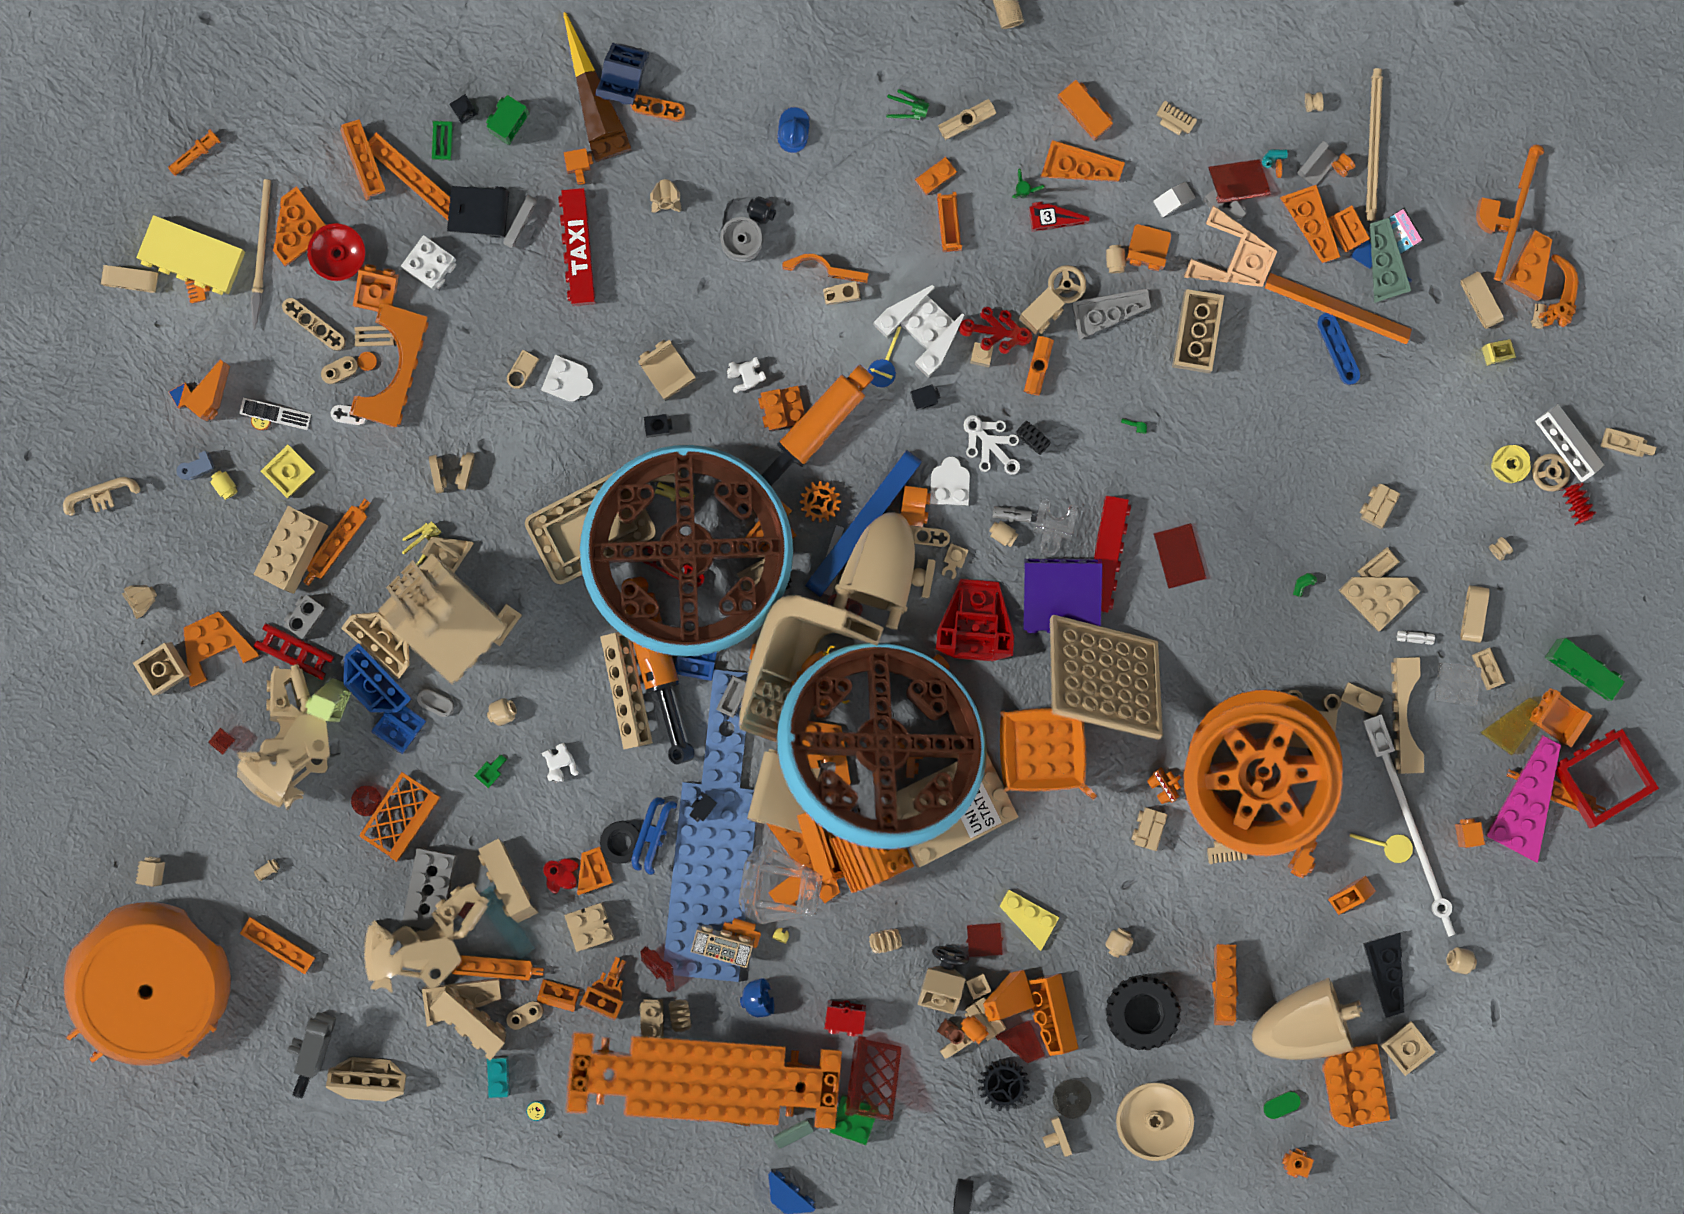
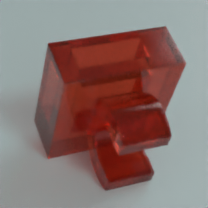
M219 728L208 743L224 755L236 739L224 729Z

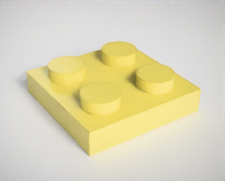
M290 445L285 446L261 470L287 499L315 473Z

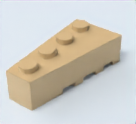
M497 839L479 848L478 850L481 855L478 858L483 866L486 865L488 869L486 874L489 881L495 883L496 889L494 891L498 899L503 900L504 906L502 908L506 916H510L519 923L539 913L536 907L530 904L529 900L531 897L525 887L521 885L522 879L517 870L513 868L514 863L504 843Z
M445 986L431 1003L430 1009L448 1025L453 1023L455 1030L462 1037L468 1036L472 1045L477 1050L482 1048L487 1053L485 1057L491 1060L505 1043L506 1031L504 1026L490 1020V1016L486 1012L478 1011L470 1000H464L460 997L456 989Z

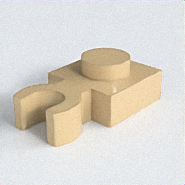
M950 544L944 562L949 564L943 569L942 575L944 576L947 570H951L953 573L951 579H954L957 574L955 568H962L969 550Z

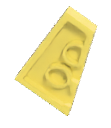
M1008 889L999 905L1000 908L1041 951L1059 917Z

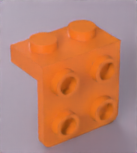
M1140 224L1135 225L1126 261H1129V264L1134 266H1148V269L1153 271L1163 270L1171 233Z

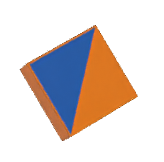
M183 383L169 391L178 409L185 406L183 402L192 393L187 383Z

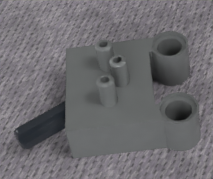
M317 1012L315 1018L311 1017L309 1019L304 1039H292L288 1052L299 1055L294 1069V1073L299 1074L292 1093L294 1097L303 1098L310 1078L315 1077L321 1071L336 1017Z

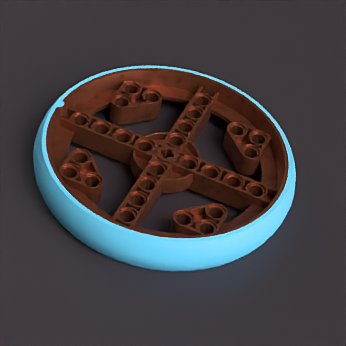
M675 445L663 447L642 454L623 465L613 473L595 495L586 514L581 532L580 562L582 574L588 592L600 613L619 633L629 640L647 649L668 655L698 656L710 654L729 648L749 637L763 625L771 607L782 598L792 569L793 539L785 509L773 488L754 468L729 453L705 446ZM686 469L689 472V476L681 478L678 472ZM693 473L711 476L722 481L715 486V497L737 518L742 520L749 518L753 508L760 521L764 537L713 539L706 528L694 523ZM675 474L677 523L670 526L662 534L659 541L608 543L611 527L617 513L621 522L625 524L632 523L654 499V489L647 483L659 477ZM740 486H744L748 489V492L745 495H740L737 489ZM726 487L729 492L727 495L721 496L718 493V489ZM686 488L690 491V494L687 497H682L679 491ZM628 490L632 493V496L629 499H623L621 493ZM643 490H649L651 496L645 499L641 497L640 493ZM745 505L749 511L746 514H741L738 512V507ZM687 507L691 513L688 516H682L680 510ZM626 509L631 510L633 513L628 519L621 515ZM685 526L689 527L692 531L687 536L680 532L681 528ZM767 543L770 549L767 552H762L759 549V545ZM723 544H727L731 547V551L723 553L720 547ZM741 544H748L750 550L746 553L741 552L739 549ZM709 545L712 551L709 554H704L701 552V547ZM669 546L673 549V552L667 556L662 553V549ZM684 546H688L689 549H692V551H689L688 555H686L684 551H681V549H684ZM645 547L653 549L651 556H645L642 553ZM608 548L613 549L615 552L610 558L604 556V551ZM632 548L634 554L631 557H626L623 554L624 549ZM765 557L763 571L756 588L752 578H741L719 603L721 614L728 617L716 623L699 627L697 577L704 574L711 567L714 559ZM660 561L667 572L678 577L681 628L663 625L651 620L659 612L656 601L633 581L625 582L620 592L612 577L609 563ZM690 565L693 571L690 574H685L682 571V567ZM749 582L752 588L749 591H744L741 588V584ZM691 584L694 590L691 593H685L683 586ZM628 586H632L636 590L631 596L624 592ZM749 601L753 607L748 611L744 610L742 603ZM731 602L733 609L725 611L722 608L723 603ZM687 603L693 604L695 608L690 613L685 612L683 609ZM647 605H653L656 608L653 614L645 612L644 609ZM627 606H634L636 612L633 615H628L625 612ZM691 622L695 625V629L692 632H687L684 629V625Z
M870 643L856 644L836 650L810 666L793 685L783 705L778 724L777 745L780 766L795 799L805 812L827 831L858 845L879 849H896L918 845L937 837L952 827L966 813L979 791L984 776L987 753L983 724L973 699L961 682L947 668L931 657L904 646L889 643H878V646ZM875 669H879L882 674L876 673ZM867 671L870 719L864 722L856 733L806 732L812 708L817 717L824 718L828 716L847 697L852 689L851 681L845 677ZM889 672L914 680L906 690V696L930 720H939L947 711L956 735L908 734L905 727L892 718ZM819 685L824 686L827 691H822ZM838 686L844 687L845 691H840ZM876 687H880L883 692H878ZM913 688L919 689L920 694L916 693ZM932 688L938 690L939 694H935ZM821 703L827 706L826 710L820 707ZM876 705L882 706L884 711H880ZM933 707L939 708L940 712L934 711ZM878 723L884 725L885 729H880ZM802 740H807L810 746L804 745ZM822 741H827L829 743V747L824 746L822 744ZM841 741H845L848 747L842 746ZM860 741L865 742L867 747H862ZM898 742L904 744L905 748H900ZM916 743H921L924 749H920ZM935 743L940 744L942 749H938ZM954 744H958L961 750L956 749ZM808 755L856 756L865 768L872 771L876 819L861 816L850 811L858 801V794L833 770H825L817 780L810 766ZM908 757L958 758L953 780L948 773L940 772L915 797L913 808L920 812V814L898 819L895 770L901 768L906 763ZM880 760L885 761L887 767L882 766ZM823 778L830 779L831 784L825 783ZM881 779H885L888 785L882 784ZM938 780H941L945 786H940ZM824 797L831 798L832 803L826 802ZM844 797H848L851 803L845 802ZM882 798L888 799L889 804H885ZM920 798L925 799L927 805L922 804ZM939 799H943L946 805H942ZM883 816L888 817L890 823L885 822Z

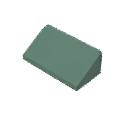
M805 1119L775 1134L773 1139L779 1148H783L812 1133L813 1128L809 1120Z

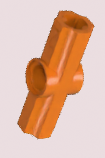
M1038 336L1023 392L1040 396L1054 343L1053 339ZM1036 361L1042 362L1044 369L1041 371L1036 370L1034 363Z

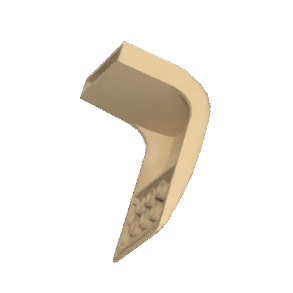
M800 596L780 598L767 614L750 663L739 715L740 729L777 742L780 715L785 700L792 689L791 682L798 680L797 672L802 670L801 667L810 655L815 654L820 640L828 634L837 633L878 646L884 627L847 611Z

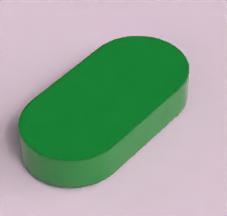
M1293 1091L1285 1092L1267 1100L1263 1106V1112L1268 1118L1277 1119L1297 1110L1301 1103L1300 1097Z

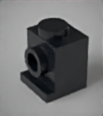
M466 94L449 104L461 124L478 115Z
M703 791L699 794L702 796L701 800L697 797L691 805L693 810L689 814L697 822L699 820L704 821L717 805V802Z

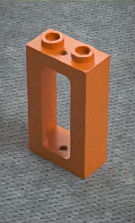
M807 813L797 815L817 881L826 880V883H830L844 878V874L829 839L836 835L819 825Z

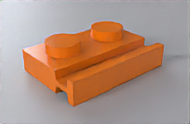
M1353 205L1328 218L1345 252L1370 240Z

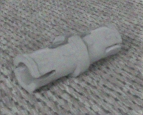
M994 506L992 518L1007 519L1009 522L1014 520L1030 523L1032 511L1017 510L1015 507L1010 509Z

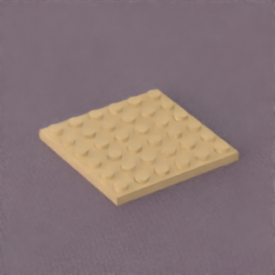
M1052 615L1050 618L1052 714L1160 739L1163 736L1158 641Z

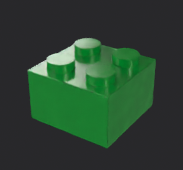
M506 95L505 98L502 97L496 106L498 109L495 114L491 113L488 117L486 127L490 134L510 145L530 113L525 105Z
M842 1094L837 1107L835 1129H830L829 1133L866 1145L879 1106Z

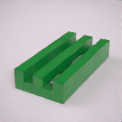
M433 121L432 160L452 161L453 122ZM438 126H441L440 155H437ZM445 126H448L447 156L444 155Z

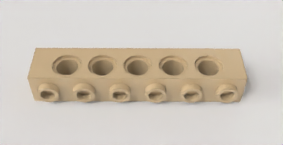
M619 632L601 636L623 749L652 744L632 641Z

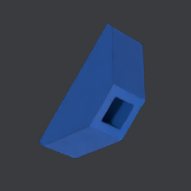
M771 1169L769 1171L770 1200L784 1214L809 1213L815 1210L813 1205L815 1202L808 1195L802 1196L799 1193L800 1189L794 1183L788 1184L784 1180L785 1176L778 1170L774 1172Z

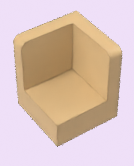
M983 973L965 980L973 999L992 992Z

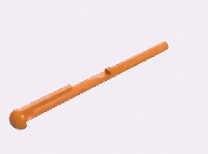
M1535 144L1529 149L1518 189H1521L1516 204L1514 219H1510L1511 224L1494 279L1497 281L1502 279L1539 155L1544 154V149L1539 144Z

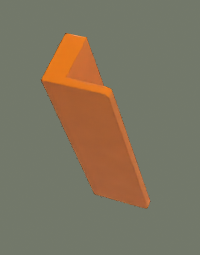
M360 119L342 124L340 129L364 197L368 201L371 196L386 191Z

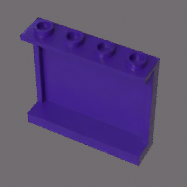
M1024 558V630H1027L1028 633H1038L1039 630H1046L1047 633H1050V618L1052 615L1101 627V559Z

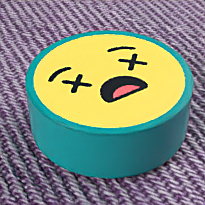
M533 1101L527 1106L526 1114L529 1119L539 1121L545 1116L546 1107L540 1101Z

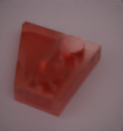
M645 946L640 951L641 961L656 979L661 977L666 982L665 989L670 993L675 988L673 966L668 961H663L655 950H650Z

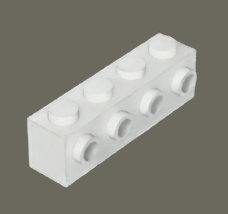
M1559 404L1535 421L1581 483L1604 466L1603 462Z

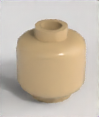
M501 698L489 705L487 717L491 723L494 722L497 726H502L515 719L517 709L512 700Z
M1122 928L1112 930L1105 943L1109 949L1108 953L1117 958L1120 955H1128L1134 943L1131 937L1132 934Z
M1456 947L1448 953L1446 963L1453 972L1469 974L1475 969L1477 960L1471 950Z

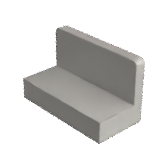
M1325 141L1318 146L1297 172L1298 175L1312 186L1319 183L1332 167L1331 164L1338 159V156L1328 149L1329 145Z

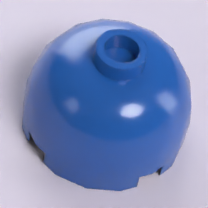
M765 978L749 982L742 992V997H740L742 1008H745L753 1017H767L774 1013V998L769 996L767 990H771Z

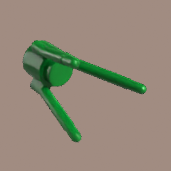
M898 89L897 92L914 102L887 95L889 99L912 106L911 112L914 113L887 114V118L920 120V117H926L929 103L924 102L925 100L917 98L901 89Z
M1018 169L1016 194L1012 195V198H1025L1030 193L1041 190L1045 186L1040 185L1031 188L1028 182L1023 181L1022 171Z

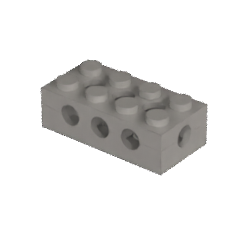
M417 848L402 925L427 930L433 926L435 919L431 914L437 909L435 905L443 898L446 901L449 899L457 855ZM432 865L438 869L436 876H432L429 873V868ZM428 884L434 888L432 895L427 894L425 891V887ZM424 903L430 906L428 914L422 912L421 907Z

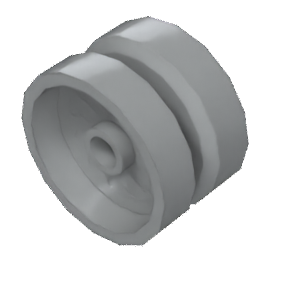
M732 218L721 230L720 240L722 249L727 257L733 261H751L762 249L761 229L750 218ZM742 236L745 237V240L743 242L738 241V239H741Z

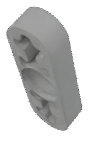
M530 195L526 197L504 240V245L510 248L515 246L537 204L536 198Z

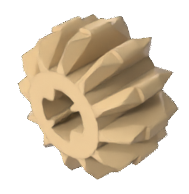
M886 929L874 932L869 936L870 947L874 953L888 952L902 946L901 934L898 929Z
M681 999L670 1002L669 1011L672 1030L674 1032L690 1030L691 1019L688 1002Z

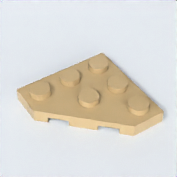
M1351 577L1339 589V592L1378 632L1420 592L1406 577Z

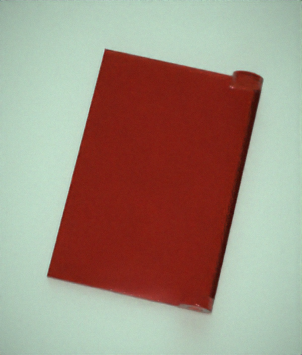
M1260 159L1208 167L1218 195L1216 197L1218 204L1271 195Z
M1192 523L1153 533L1168 589L1207 579Z

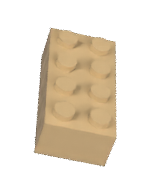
M1189 289L1185 290L1172 367L1204 373L1212 371L1224 295Z
M287 506L253 575L294 594L328 525Z

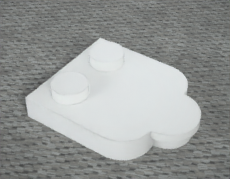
M555 355L541 391L568 402H575L580 396L591 394L593 383L588 378V371L584 366Z
M955 457L945 458L942 465L934 468L932 471L930 504L969 505L970 474L966 468L960 466L959 460Z

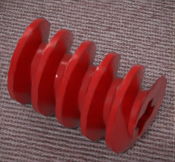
M1576 483L1560 490H1566L1562 495L1563 498L1569 497L1565 504H1572L1568 511H1575V514L1571 517L1572 519H1578L1574 524L1575 526L1592 519L1596 514V511H1589L1593 504H1586L1590 497H1583L1587 490H1580L1584 483Z

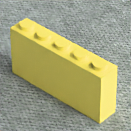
M153 215L136 258L141 261L140 264L148 268H152V265L159 268V272L167 275L170 272L177 274L176 278L182 281L193 280L195 281L194 285L204 289L205 286L213 288L212 292L223 295V293H230L245 251Z

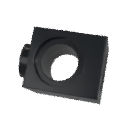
M933 384L910 392L916 411L937 405L938 399H940L938 388H934Z
M667 414L644 417L647 438L670 435L669 430H673L672 420L667 418ZM662 421L664 423L663 429L655 430L653 428L654 423Z

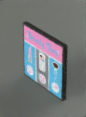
M1405 207L1388 217L1400 255L1424 241Z

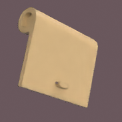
M769 749L768 752H764L747 819L802 833L797 815L806 812L789 789L780 766L778 751ZM821 767L817 769L812 768L817 780Z

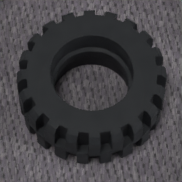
M1146 975L1133 976L1125 981H1121L1111 991L1112 994L1108 997L1107 1008H1105L1106 1021L1112 1034L1125 1046L1139 1051L1159 1048L1165 1042L1168 1043L1171 1040V1036L1178 1030L1177 1026L1178 1023L1180 1024L1181 1009L1177 996L1164 982ZM1138 995L1153 997L1161 1008V1017L1158 1024L1147 1031L1133 1029L1125 1018V1008L1128 1002Z

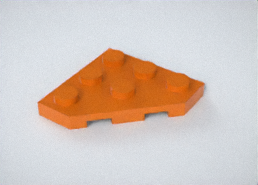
M297 186L281 197L280 213L273 247L274 253L285 267L307 251L312 235L319 228L325 226V223Z

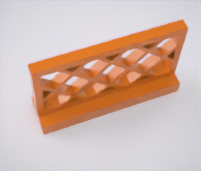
M401 772L359 836L397 862L441 796L432 792L404 772ZM402 778L410 781L411 790L400 792L399 783ZM423 790L428 795L424 801L416 802L414 791ZM412 792L414 803L403 805L401 794ZM398 794L400 806L390 808L388 799L390 796ZM414 805L415 815L406 818L404 807ZM401 808L403 819L392 821L390 810ZM387 810L390 822L379 824L378 814ZM404 821L405 830L403 833L395 834L393 823ZM390 824L392 835L381 837L379 826ZM377 826L379 838L371 839L365 835L369 828ZM393 837L394 846L389 851L383 847L382 839Z

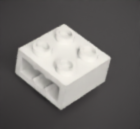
M423 235L401 267L434 291L443 285L447 272L451 273L454 270L456 259Z

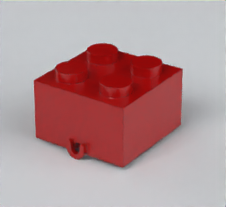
M828 1000L824 1029L828 1030V1033L831 1034L847 1032L848 1036L858 1037L859 1034L863 1035L866 1005L850 1003L848 1000L844 1002Z

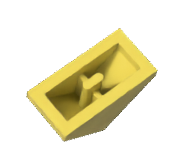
M1511 339L1489 343L1482 347L1487 366L1516 358Z

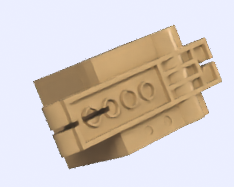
M431 554L421 566L412 560L401 572L403 577L401 578L398 575L386 587L392 596L378 610L386 618L394 632L452 684L454 681H459L464 675L463 672L477 662L479 655L486 653L490 649L491 643L504 634L506 626L486 602L434 554Z

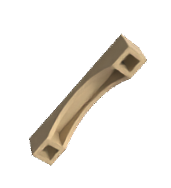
M1420 657L1394 658V662H1391V673L1394 674L1392 693H1395L1392 709L1393 712H1396V720H1393V730L1397 733V739H1394V749L1397 751V758H1395L1394 762L1395 770H1398L1399 774L1424 773V753L1413 740L1407 721L1409 696L1415 683L1421 677Z

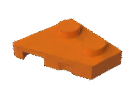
M601 847L581 854L578 895L613 883Z

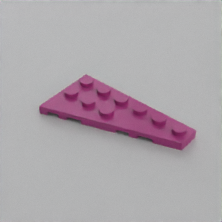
M1544 735L1540 738L1486 834L1487 837L1536 863L1539 860L1561 746Z

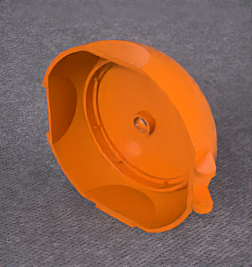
M140 902L111 910L72 948L64 972L63 986L66 1008L75 1028L66 1038L71 1040L80 1033L98 1051L93 1052L92 1057L89 1059L92 1063L102 1055L125 1064L138 1066L165 1064L175 1061L182 1056L188 1058L191 1054V1049L210 1031L214 1032L217 1029L218 1020L228 1005L231 975L228 959L223 947L215 944L204 935L188 917L187 912L176 906L158 902ZM141 985L151 986L153 993L149 997L141 996L139 993Z

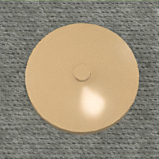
M1151 1082L1139 1085L1125 1095L1117 1110L1116 1128L1122 1143L1131 1153L1145 1160L1161 1161L1177 1155L1188 1144L1193 1133L1194 1116L1189 1102L1177 1089L1164 1083Z

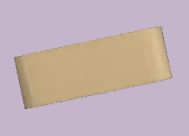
M104 265L101 285L156 293L158 273Z
M1478 271L1460 281L1466 296L1485 329L1504 320L1485 280Z
M1469 585L1462 621L1461 640L1481 643L1489 600V588Z

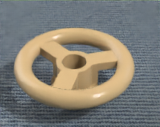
M1064 265L1056 268L1051 273L1048 287L1064 303H1072L1083 296L1086 289V279L1078 268ZM1068 271L1075 273L1079 277L1080 286L1074 284L1073 280L1069 278ZM1062 272L1063 279L1059 282V287L1054 289V280ZM1064 282H1069V283H1070V287H1069V288L1064 287L1063 283H1064ZM1072 290L1078 292L1076 295L1068 298L1059 295L1060 293H1070Z
M1553 453L1545 454L1534 463L1532 469L1533 479L1545 491H1558L1568 483L1570 467L1562 456ZM1552 459L1551 464L1546 467L1545 471L1538 472L1542 462ZM1558 461L1564 467L1565 475L1563 479L1560 477L1562 470L1557 465ZM1550 469L1555 471L1554 475L1549 473ZM1548 477L1549 479H1554L1558 484L1549 486L1544 484L1540 478Z

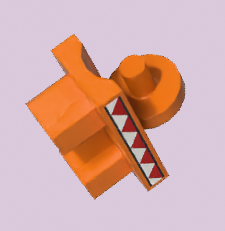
M1161 767L1147 780L1152 789L1160 785L1164 790L1157 795L1161 804L1169 801L1172 803L1180 797L1176 791L1181 788L1178 780L1182 778L1180 775L1174 777L1171 771L1166 774Z

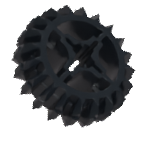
M998 1059L999 1065L997 1066L994 1061H991L993 1068L990 1069L986 1065L985 1069L988 1073L981 1072L980 1075L985 1078L978 1079V1083L983 1084V1086L978 1087V1090L985 1091L980 1094V1097L984 1098L987 1096L988 1098L984 1102L988 1104L992 1101V1109L995 1108L996 1104H998V1111L1002 1110V1106H1005L1006 1111H1009L1010 1104L1016 1109L1015 1102L1018 1101L1022 1105L1023 1102L1020 1097L1027 1098L1023 1090H1030L1029 1087L1024 1086V1084L1030 1083L1029 1079L1023 1080L1028 1075L1027 1072L1020 1074L1023 1067L1019 1066L1016 1069V1061L1011 1066L1009 1065V1059H1006L1005 1064H1002V1060ZM1000 1070H1010L1016 1076L1005 1078ZM995 1073L997 1083L988 1089V1081L991 1075ZM999 1076L1005 1083L1009 1082V1085H1007L1008 1094L1002 1087H998L1001 1085ZM1019 1081V1090L1013 1097L1010 1091L1011 1086ZM1002 1092L1008 1100H998L992 1094Z

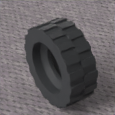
M618 821L608 825L600 836V846L604 856L609 861L618 864L630 862L640 834L639 829L625 821ZM617 833H625L629 836L631 845L628 850L618 852L613 848L612 838Z

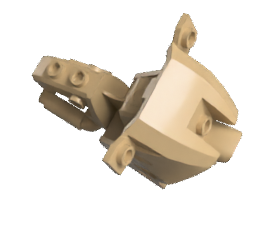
M298 664L291 666V669H279V666H274L271 680H267V692H270V699H266V711H270V721L279 722L280 731L275 738L264 740L261 744L260 752H238V758L241 760L237 768V778H240L245 786L260 799L276 807H281L284 803L286 810L290 809L295 800L303 799L302 795L304 792L294 786L311 772L325 773L328 769L327 758L330 756L326 720L306 713L308 710L306 703L310 695L303 671L299 668ZM291 683L297 708L289 703L285 686ZM311 759H323L321 764L315 765ZM271 762H276V766H273ZM306 767L307 770L294 781L291 780L294 775Z
M474 882L463 888L458 886L450 893L452 895L450 899L446 901L443 898L435 905L437 909L431 914L435 919L434 924L426 931H417L415 933L410 927L403 926L392 934L376 921L368 926L365 940V966L369 981H374L370 989L386 988L393 992L390 977L395 975L422 978L429 989H435L461 962L453 939H462L469 930L472 931L488 907L486 905L489 900L478 894L474 889L476 887ZM466 901L475 903L462 921L460 930L453 931V920ZM399 941L403 947L391 955V947ZM405 967L421 970V972L403 970L402 968ZM433 968H438L441 971V975L437 979L429 976V972Z

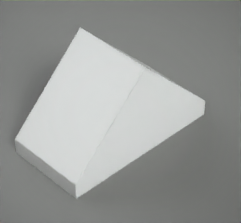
M1184 182L1169 189L1153 202L1161 216L1165 217L1196 197L1187 182Z

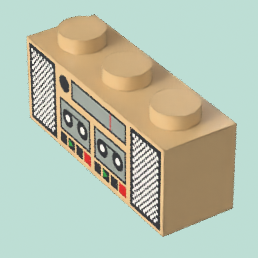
M698 925L691 952L747 968L754 941L745 935L738 937L732 935L727 930L717 931L709 925Z

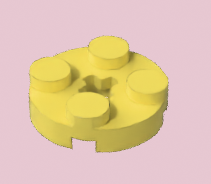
M1518 445L1501 447L1492 458L1491 469L1495 476L1505 483L1512 484L1521 481L1529 474L1531 469L1529 454ZM1507 460H1515L1514 465L1516 467L1509 469L1506 463Z

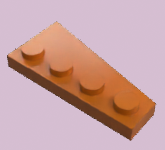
M1052 140L1040 178L1119 182L1125 162Z
M1317 185L1280 197L1321 263L1340 258Z

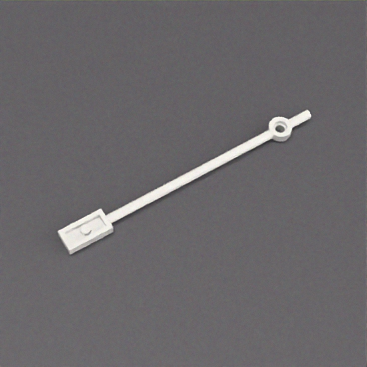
M1378 715L1364 720L1363 724L1375 757H1383L1435 901L1432 904V912L1435 916L1442 918L1448 937L1453 936L1455 931L1449 917L1452 912V905L1441 896L1389 754L1395 751L1384 719L1382 715ZM1443 904L1444 910L1440 912L1438 906Z

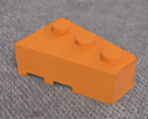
M1536 230L1533 231L1504 284L1535 301L1542 299L1552 239Z

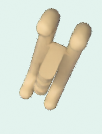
M119 477L68 495L63 502V511L66 515L73 516L75 514V503L91 498L95 512H99V503L103 510L107 509L105 501H108L110 507L115 506L110 493L111 490L128 486L131 492L138 494L140 487L133 479Z

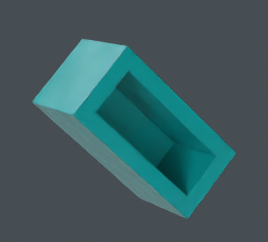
M508 1056L493 1057L491 1060L487 1059L488 1098L508 1097L510 1095Z

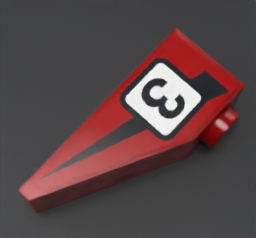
M1044 202L1032 203V206H1029L1028 209L1032 232L1088 224L1090 221L1088 216L1051 204H1044Z

